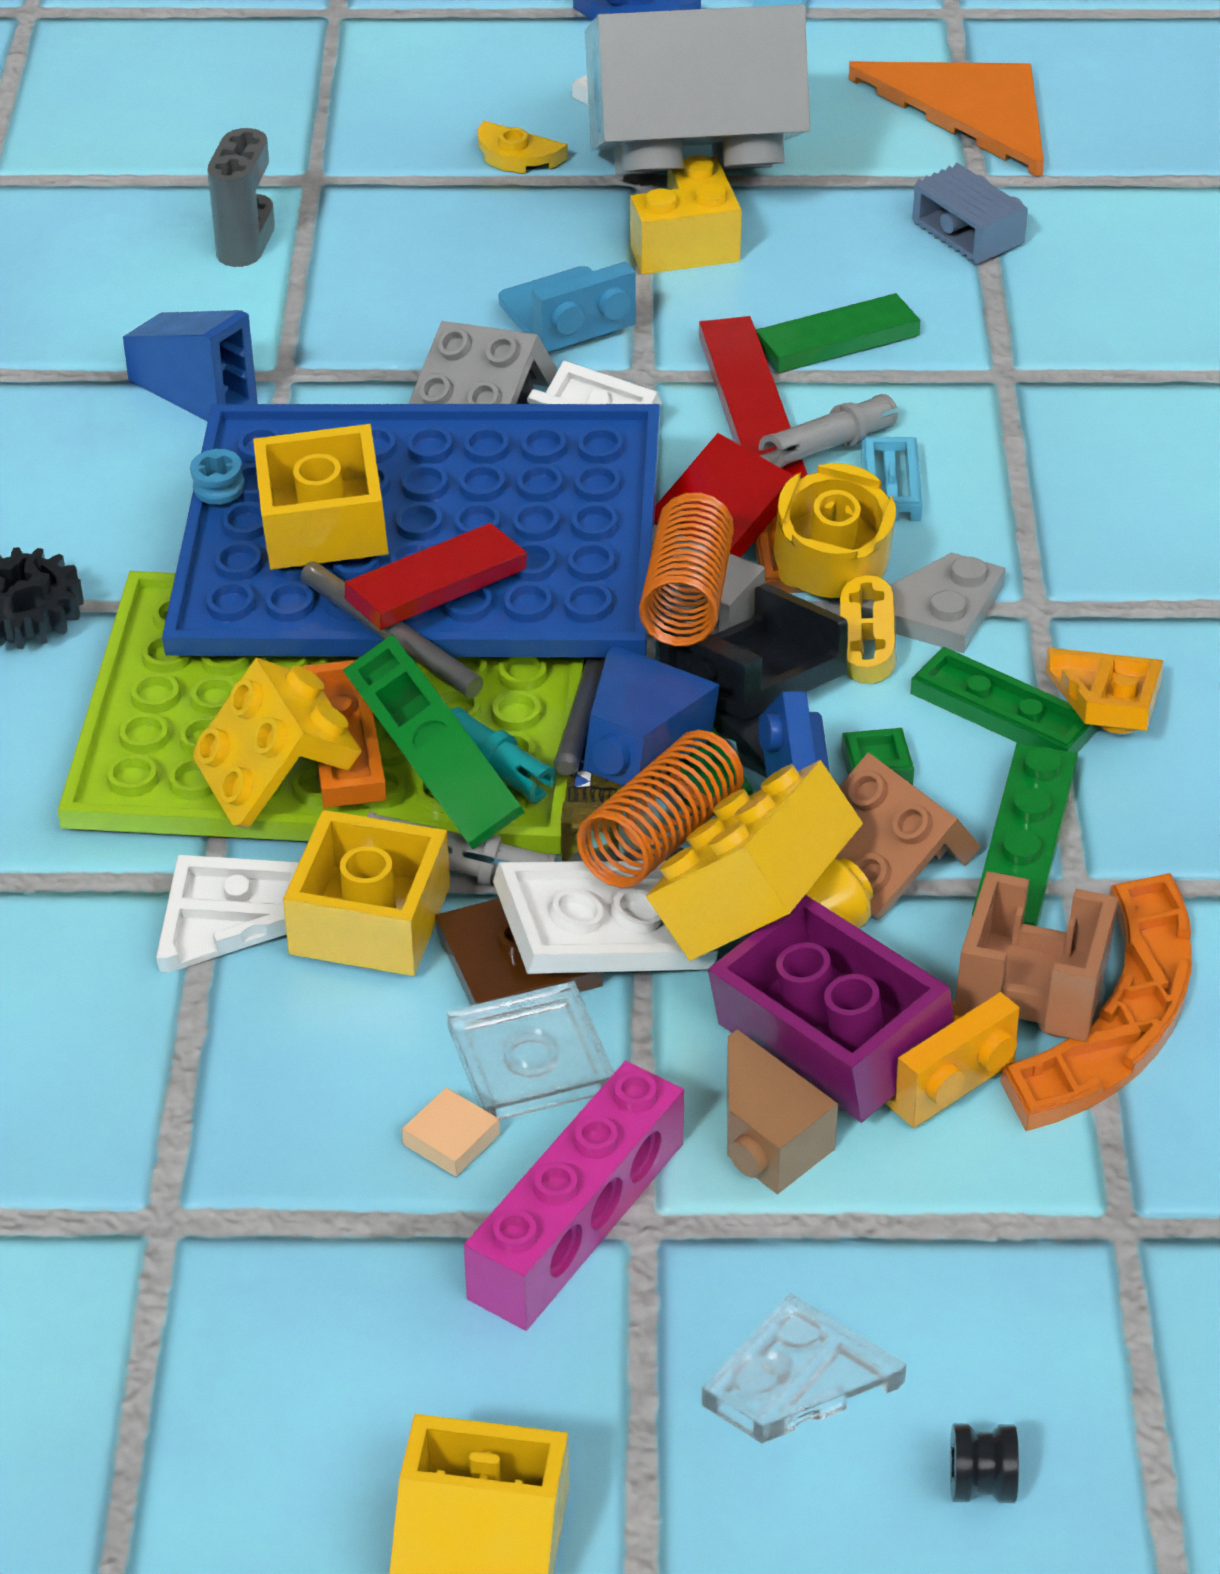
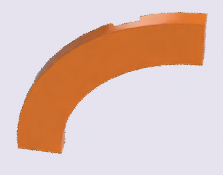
M1171 873L1116 884L1110 887L1109 895L1118 897L1115 916L1123 941V972L1112 995L1100 1010L1099 1018L1091 1025L1087 1042L1068 1038L1047 1051L1002 1067L1000 1082L1025 1131L1062 1121L1112 1096L1147 1067L1173 1033L1183 1010L1192 970V950L1190 943V920L1182 895Z

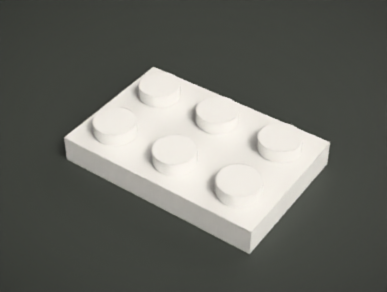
M583 861L499 862L493 883L527 974L707 970L715 963L719 949L717 948L689 961L646 898V895L664 876L659 868L665 861L637 886L624 889L609 886L596 878ZM601 861L605 865V867L613 871L615 874L625 877L634 876L631 874L623 873L618 868L610 864L609 861ZM616 861L625 868L641 870V868L631 866L625 861Z

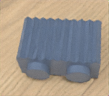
M956 162L954 167L949 165L946 171L941 169L938 174L934 172L931 177L926 175L923 181L918 179L915 183L912 215L914 224H919L921 229L926 228L928 234L933 233L935 238L939 237L941 243L946 241L948 247L953 246L955 252L959 250L961 256H967L968 261L973 259L975 265L1025 242L1028 208L1017 197H1010L990 184L984 176L976 175L958 162Z

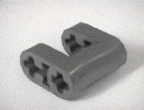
M240 128L226 133L221 139L207 168L216 257L219 262L231 267H244L257 262L262 256L275 229L272 200L265 195L256 193V189L269 164L267 136L262 131L253 128Z

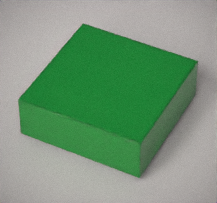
M902 728L842 733L841 750L848 775L869 752L913 785L914 766Z

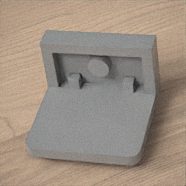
M441 321L408 404H516L529 369L533 385L549 387L555 377L557 367L538 334Z

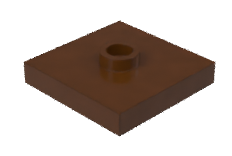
M499 898L435 915L436 931L477 1020L602 986V972L527 974Z

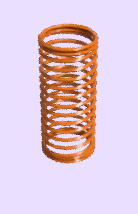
M684 493L671 499L662 508L658 520L639 604L640 621L649 635L657 641L673 647L692 646L704 641L714 631L718 620L734 525L733 518L727 507L715 497L703 493ZM700 502V503H703V504L710 505V506H712V507L705 506V505L698 504V503H696V504H685V503ZM685 509H700V510H704V511L710 512L711 514L706 513V512H702V511H699V510H687V511H682V510H685ZM697 515V516H701V517H704V518H708L709 520H706V519H703V518H699V517H696V516H693V517H682V516ZM682 522H698V523H701V524H705V525H707V526H709V527H706V526H703V525H699V524H696V523H685V524H679V523H682ZM694 528V529H698V530H701V531H705V532H707L708 534L703 533V532H699V531H696V530H679V529ZM681 535H694V536H698V537L705 538L706 540L699 539V538L692 537V536H686V537H677V536H681ZM689 541H691V542H694V543H698V544L704 545L705 547H702V546H699V545H695V544H692V543H679V544H675V543H677V542H689ZM690 548V549H694V550L701 551V552H703L704 554L698 553V552H695V551H691V550H680V549ZM675 584H680V585H683V586H686V587H694V588H683V587H680V586L675 585ZM671 589H674V590H676V591H679V592H682V593H685V594H696V593H702V594H699V595H683V594L674 592V591H672ZM668 595L673 596V597H676V598H679V599H682V600H700V601H697V602H682V601L673 599V598L669 597ZM667 602L672 603V604H675V605H678V606H681V607H698V608H695V609H681V608H678V607L669 605ZM666 609L671 610V611H674V612H677V613H680V614H696V615H694V616H680V615H677V614L668 612ZM662 614H664V615L667 616V617H670V618L679 620V621H695V622H692V623H678V622H676V621L667 619V618L664 617ZM663 623L669 624V625L674 626V627H677V628H694V629H691V630H677V629L668 627V626L664 625ZM659 628H661V629L664 630V631H667V632L676 634V635H692V636H690V637H675V636H673V635L664 633V632L661 631Z
M703 730L686 732L580 823L576 834L577 848L585 866L596 878L609 886L622 889L637 886L686 842L689 834L715 815L712 810L719 802L732 793L741 790L744 782L743 766L737 753L726 740L713 732ZM693 739L709 741L724 751L734 768L735 784L733 773L727 761L712 747ZM692 745L702 747L715 755V757L723 764L728 774V793L726 780L720 768L712 761V759L695 748L685 746ZM679 752L694 753L705 759L715 769L721 781V797L719 787L711 772L698 760ZM679 759H685L697 765L708 776L714 788L715 797H712L705 780L693 768L679 761ZM681 768L693 774L701 783L706 795L701 793L698 787L683 774ZM669 782L674 784L683 797L689 801L692 808L687 806L671 789ZM662 789L669 793L673 800L681 807L684 814L678 811L664 796ZM644 791L648 792L649 797L644 795ZM654 795L659 797L668 809L673 812L676 820L670 817L656 802ZM637 798L641 799L642 804L637 802ZM647 802L652 804L661 816L665 818L668 826L654 815L649 809ZM629 805H633L635 811L631 810ZM640 809L646 812L657 824L660 832L655 830L644 819ZM622 811L626 812L628 818L622 815ZM632 816L641 821L649 830L653 839L641 831ZM600 819L602 832L610 848L623 861L631 866L641 868V870L625 868L610 857L599 837L598 823ZM606 819L609 820L615 838L626 851L636 858L643 860V864L632 861L620 853L610 839ZM614 821L621 825L624 833L633 844L641 849L642 854L637 853L624 842L618 833ZM592 825L594 838L601 853L610 864L623 873L634 875L633 877L615 874L605 867L597 857L591 843Z

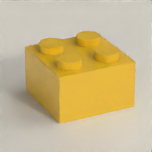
M371 424L253 439L261 516L270 570L302 567L312 561L326 563L389 554Z
M322 810L283 897L289 955L415 976L436 923L435 915L440 913L450 888L447 830Z

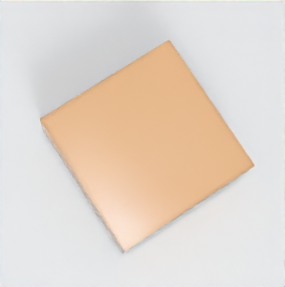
M446 1087L402 1128L403 1145L457 1177L500 1136V1119Z

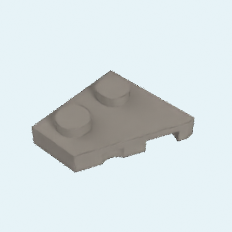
M951 552L891 584L895 606L896 634L939 647L944 646L964 654L1004 586L1006 568L984 562L975 557H966ZM874 600L863 601L861 608L862 619L873 618Z

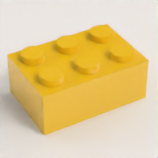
M821 760L799 771L796 770L793 764L779 769L761 783L762 790L750 796L745 789L732 793L713 808L712 811L716 818L707 821L689 834L686 840L690 847L676 853L660 866L659 869L664 876L646 895V898L689 961L790 914L863 824Z

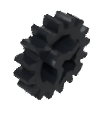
M15 547L10 557L3 558L0 555V647L8 641L15 642L17 649H24L26 639L35 638L39 643L45 644L48 643V632L54 631L61 634L68 632L66 620H79V606L84 604L81 579H78L75 565L65 566L64 557L61 554L45 559L43 548H37L32 554L22 553L20 547Z

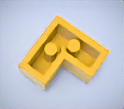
M690 156L683 160V169L668 170L667 189L658 188L648 193L630 195V248L641 275L740 262L742 209L717 156Z

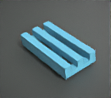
M865 437L861 443L862 469L876 476L874 451H883L885 492L890 499L892 496L895 502V521H899V512H909L910 521H921L922 494L917 438ZM895 451H905L908 496H898Z

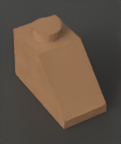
M738 1029L728 1036L727 1156L731 1158L741 1173L750 1178H757L778 1195L835 1150L838 1103Z

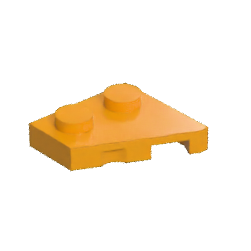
M1048 647L1046 674L1085 724L1099 725L1104 730L1117 734H1127L1136 730L1147 731L1162 682L1163 660Z

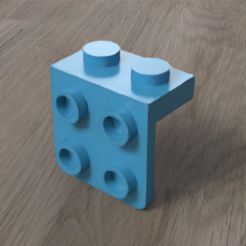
M626 261L595 271L586 266L575 267L501 290L498 294L499 306L523 332L538 334L547 352L562 350L569 345L597 336H606L616 330L636 324V271Z

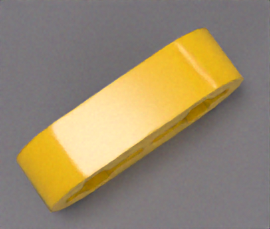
M870 575L856 577L844 586L840 596V616L844 617L848 622L847 674L851 679L859 683L873 684L889 677L896 666L894 597L891 586L884 579ZM864 600H874L873 618L862 619L861 608ZM864 640H874V659H862Z

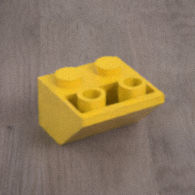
M414 1414L399 1477L389 1574H553L569 1492L568 1432Z

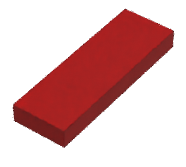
M488 523L346 581L344 599L379 630H382L525 570L527 552L492 523Z

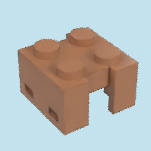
M987 871L961 950L954 1014L963 1016L999 992H1002L1020 1007L1019 1019L1037 1022L1043 1033L1087 1042L1109 959L1118 897L1075 889L1067 932L1023 924L1029 879Z

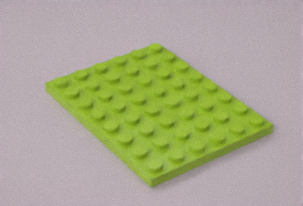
M129 571L57 810L61 829L309 841L322 810L364 817H367L369 811L385 817L397 818L460 833L374 713L386 785V801L323 808L316 761L300 756L253 824L246 829L232 825L195 763L193 751L200 735L209 727L220 711L235 684L242 679L255 658L291 669L295 665L303 667L304 665L357 660L361 656H165L162 635L176 573ZM453 657L483 678L481 691L470 699L414 661L450 710L460 707L467 714L493 731L504 730L516 738L519 748L542 763L555 768L554 760L587 657ZM556 770V779L552 789L531 776L529 779L548 793L545 798L537 803L528 801L524 795L505 784L525 813L494 835L502 836L501 843L544 854L561 855L571 775H562Z

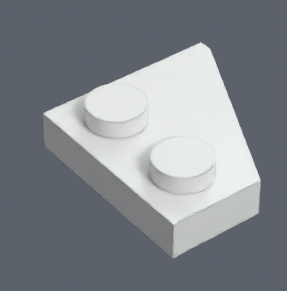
M178 855L156 955L159 972L170 973L286 935L283 897L299 862Z

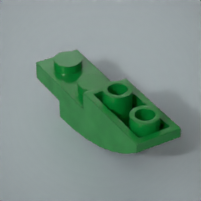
M393 634L343 669L345 675L473 850L525 813L464 727Z

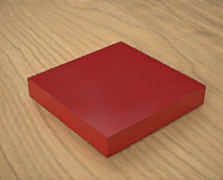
M717 433L656 504L654 524L658 525L662 508L677 496L684 493H703L715 497L727 507L733 518L734 534L730 554L741 558L777 515L780 493L785 484L794 475ZM700 502L685 503V504H696V503H698V504H702V505H705V506L712 507V506H710V505L703 504V503H700ZM685 509V510H682V511H687V510H699V511H702V512H706V513L711 514L710 512H707V511H704V510H700V509ZM697 515L682 516V517H693V516H696V517H699V518H703V519L709 520L708 518H704V517L697 516ZM682 522V523H679V524L696 523V524H699V525H703V526L709 527V526H707V525H705V524H701V523H698V522ZM694 528L679 529V530H696V531H699V532H703V533L708 534V533L705 532V531H701V530L694 529ZM683 535V536H692V537H696V538H699V539L706 540L705 538L698 537V536H694V535Z

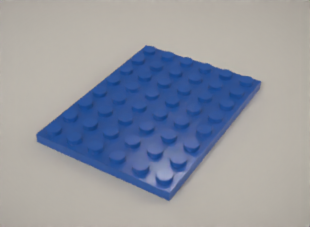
M211 404L201 453L212 449H227L235 452L242 462L245 489L237 499L220 505L200 501L195 496L193 489L162 635L165 656H362L385 640L305 584L300 577L305 566L270 570L261 516L253 443L254 438L371 424L389 554L362 559L319 563L321 566L346 582L473 529L492 523L527 552L526 569L401 622L452 657L606 658L607 651L612 646L622 647L647 656L648 633L640 621L639 604L654 538L660 404Z

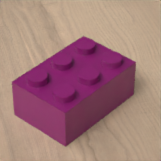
M806 894L790 914L759 928L707 969L718 1024L731 1033L737 1029L837 1102L840 1109L860 1123L865 1121L896 1094L898 1057L954 1022L949 986Z

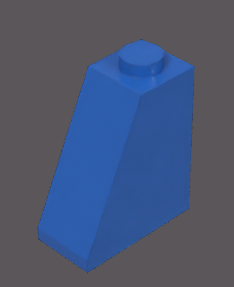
M242 310L161 312L123 336L128 381L207 422L211 404L258 403L249 314Z
M610 647L607 651L590 714L583 770L624 786L686 732L694 730L713 732L720 684L622 647ZM693 739L694 741H700L703 743L707 742L706 740ZM687 745V746H685V747H691V748H695V749H698V748H699L698 746H692V745ZM683 751L679 752V753L687 754V755L691 754V753H689V752H683Z

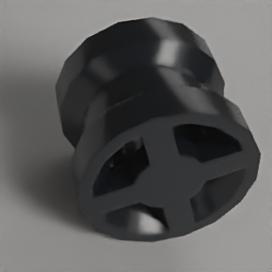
M953 1423L950 1439V1487L952 1501L969 1502L975 1495H992L999 1503H1015L1019 1480V1451L1016 1426L999 1424L992 1432H976L967 1423Z

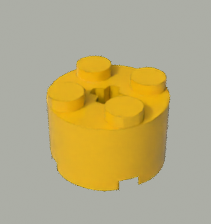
M844 463L818 465L816 473L800 478V472L792 477L783 487L778 503L774 557L779 568L778 575L780 580L787 586L799 588L809 594L827 598H840L844 586L856 577L870 575L882 578L890 558L896 505L892 496L889 499L881 489V481L865 469Z

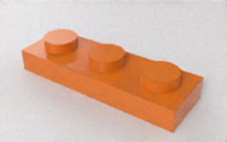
M356 660L303 666L321 679L324 684V694L332 706L347 719L349 723L347 729L362 751L349 771L316 761L323 808L386 801L385 778L373 712L343 672L344 668Z

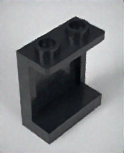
M764 583L755 588L754 615L751 619L714 635L710 634L704 641L692 646L673 647L660 642V662L720 684L716 707L742 720H746L765 711L782 692H807L846 674L848 622L844 617L768 583ZM676 619L673 620V621H676V622H678V623H687V622H685V621H679V620H676ZM664 623V625H666V626H668V627H671V628H674V629H677V630H691V629H694V628H677V627H674V626H671V625H669V624ZM660 628V630L663 631L664 633L673 635V636H675V637H690V636H692V635H676V634H673V633L664 631V630H662V629Z

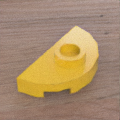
M485 120L477 129L478 148L484 153L486 163L502 171L526 174V166H539L548 163V169L550 170L568 160V144L527 133L521 128H509Z

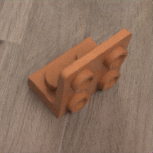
M869 752L839 786L863 824L835 859L846 858L852 861L869 880L873 890V897L870 903L871 916L874 919L879 920L888 912L933 857L940 860L947 852L966 866L981 849L978 842L955 816Z

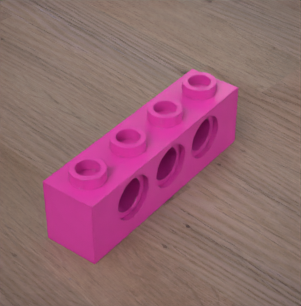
M625 1060L464 1243L467 1300L527 1331L683 1145L684 1089Z

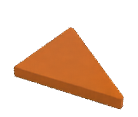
M849 61L848 76L852 82L856 84L869 83L877 87L876 94L904 109L910 104L925 112L927 121L954 135L960 130L976 138V145L979 148L1005 161L1009 160L1011 156L1028 165V172L1038 177L1042 176L1044 158L1031 63Z

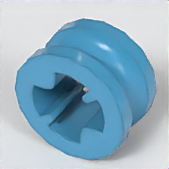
M212 449L197 455L190 465L195 496L202 502L216 505L229 503L237 499L245 489V479L242 473L243 467L240 457L235 452L227 449Z

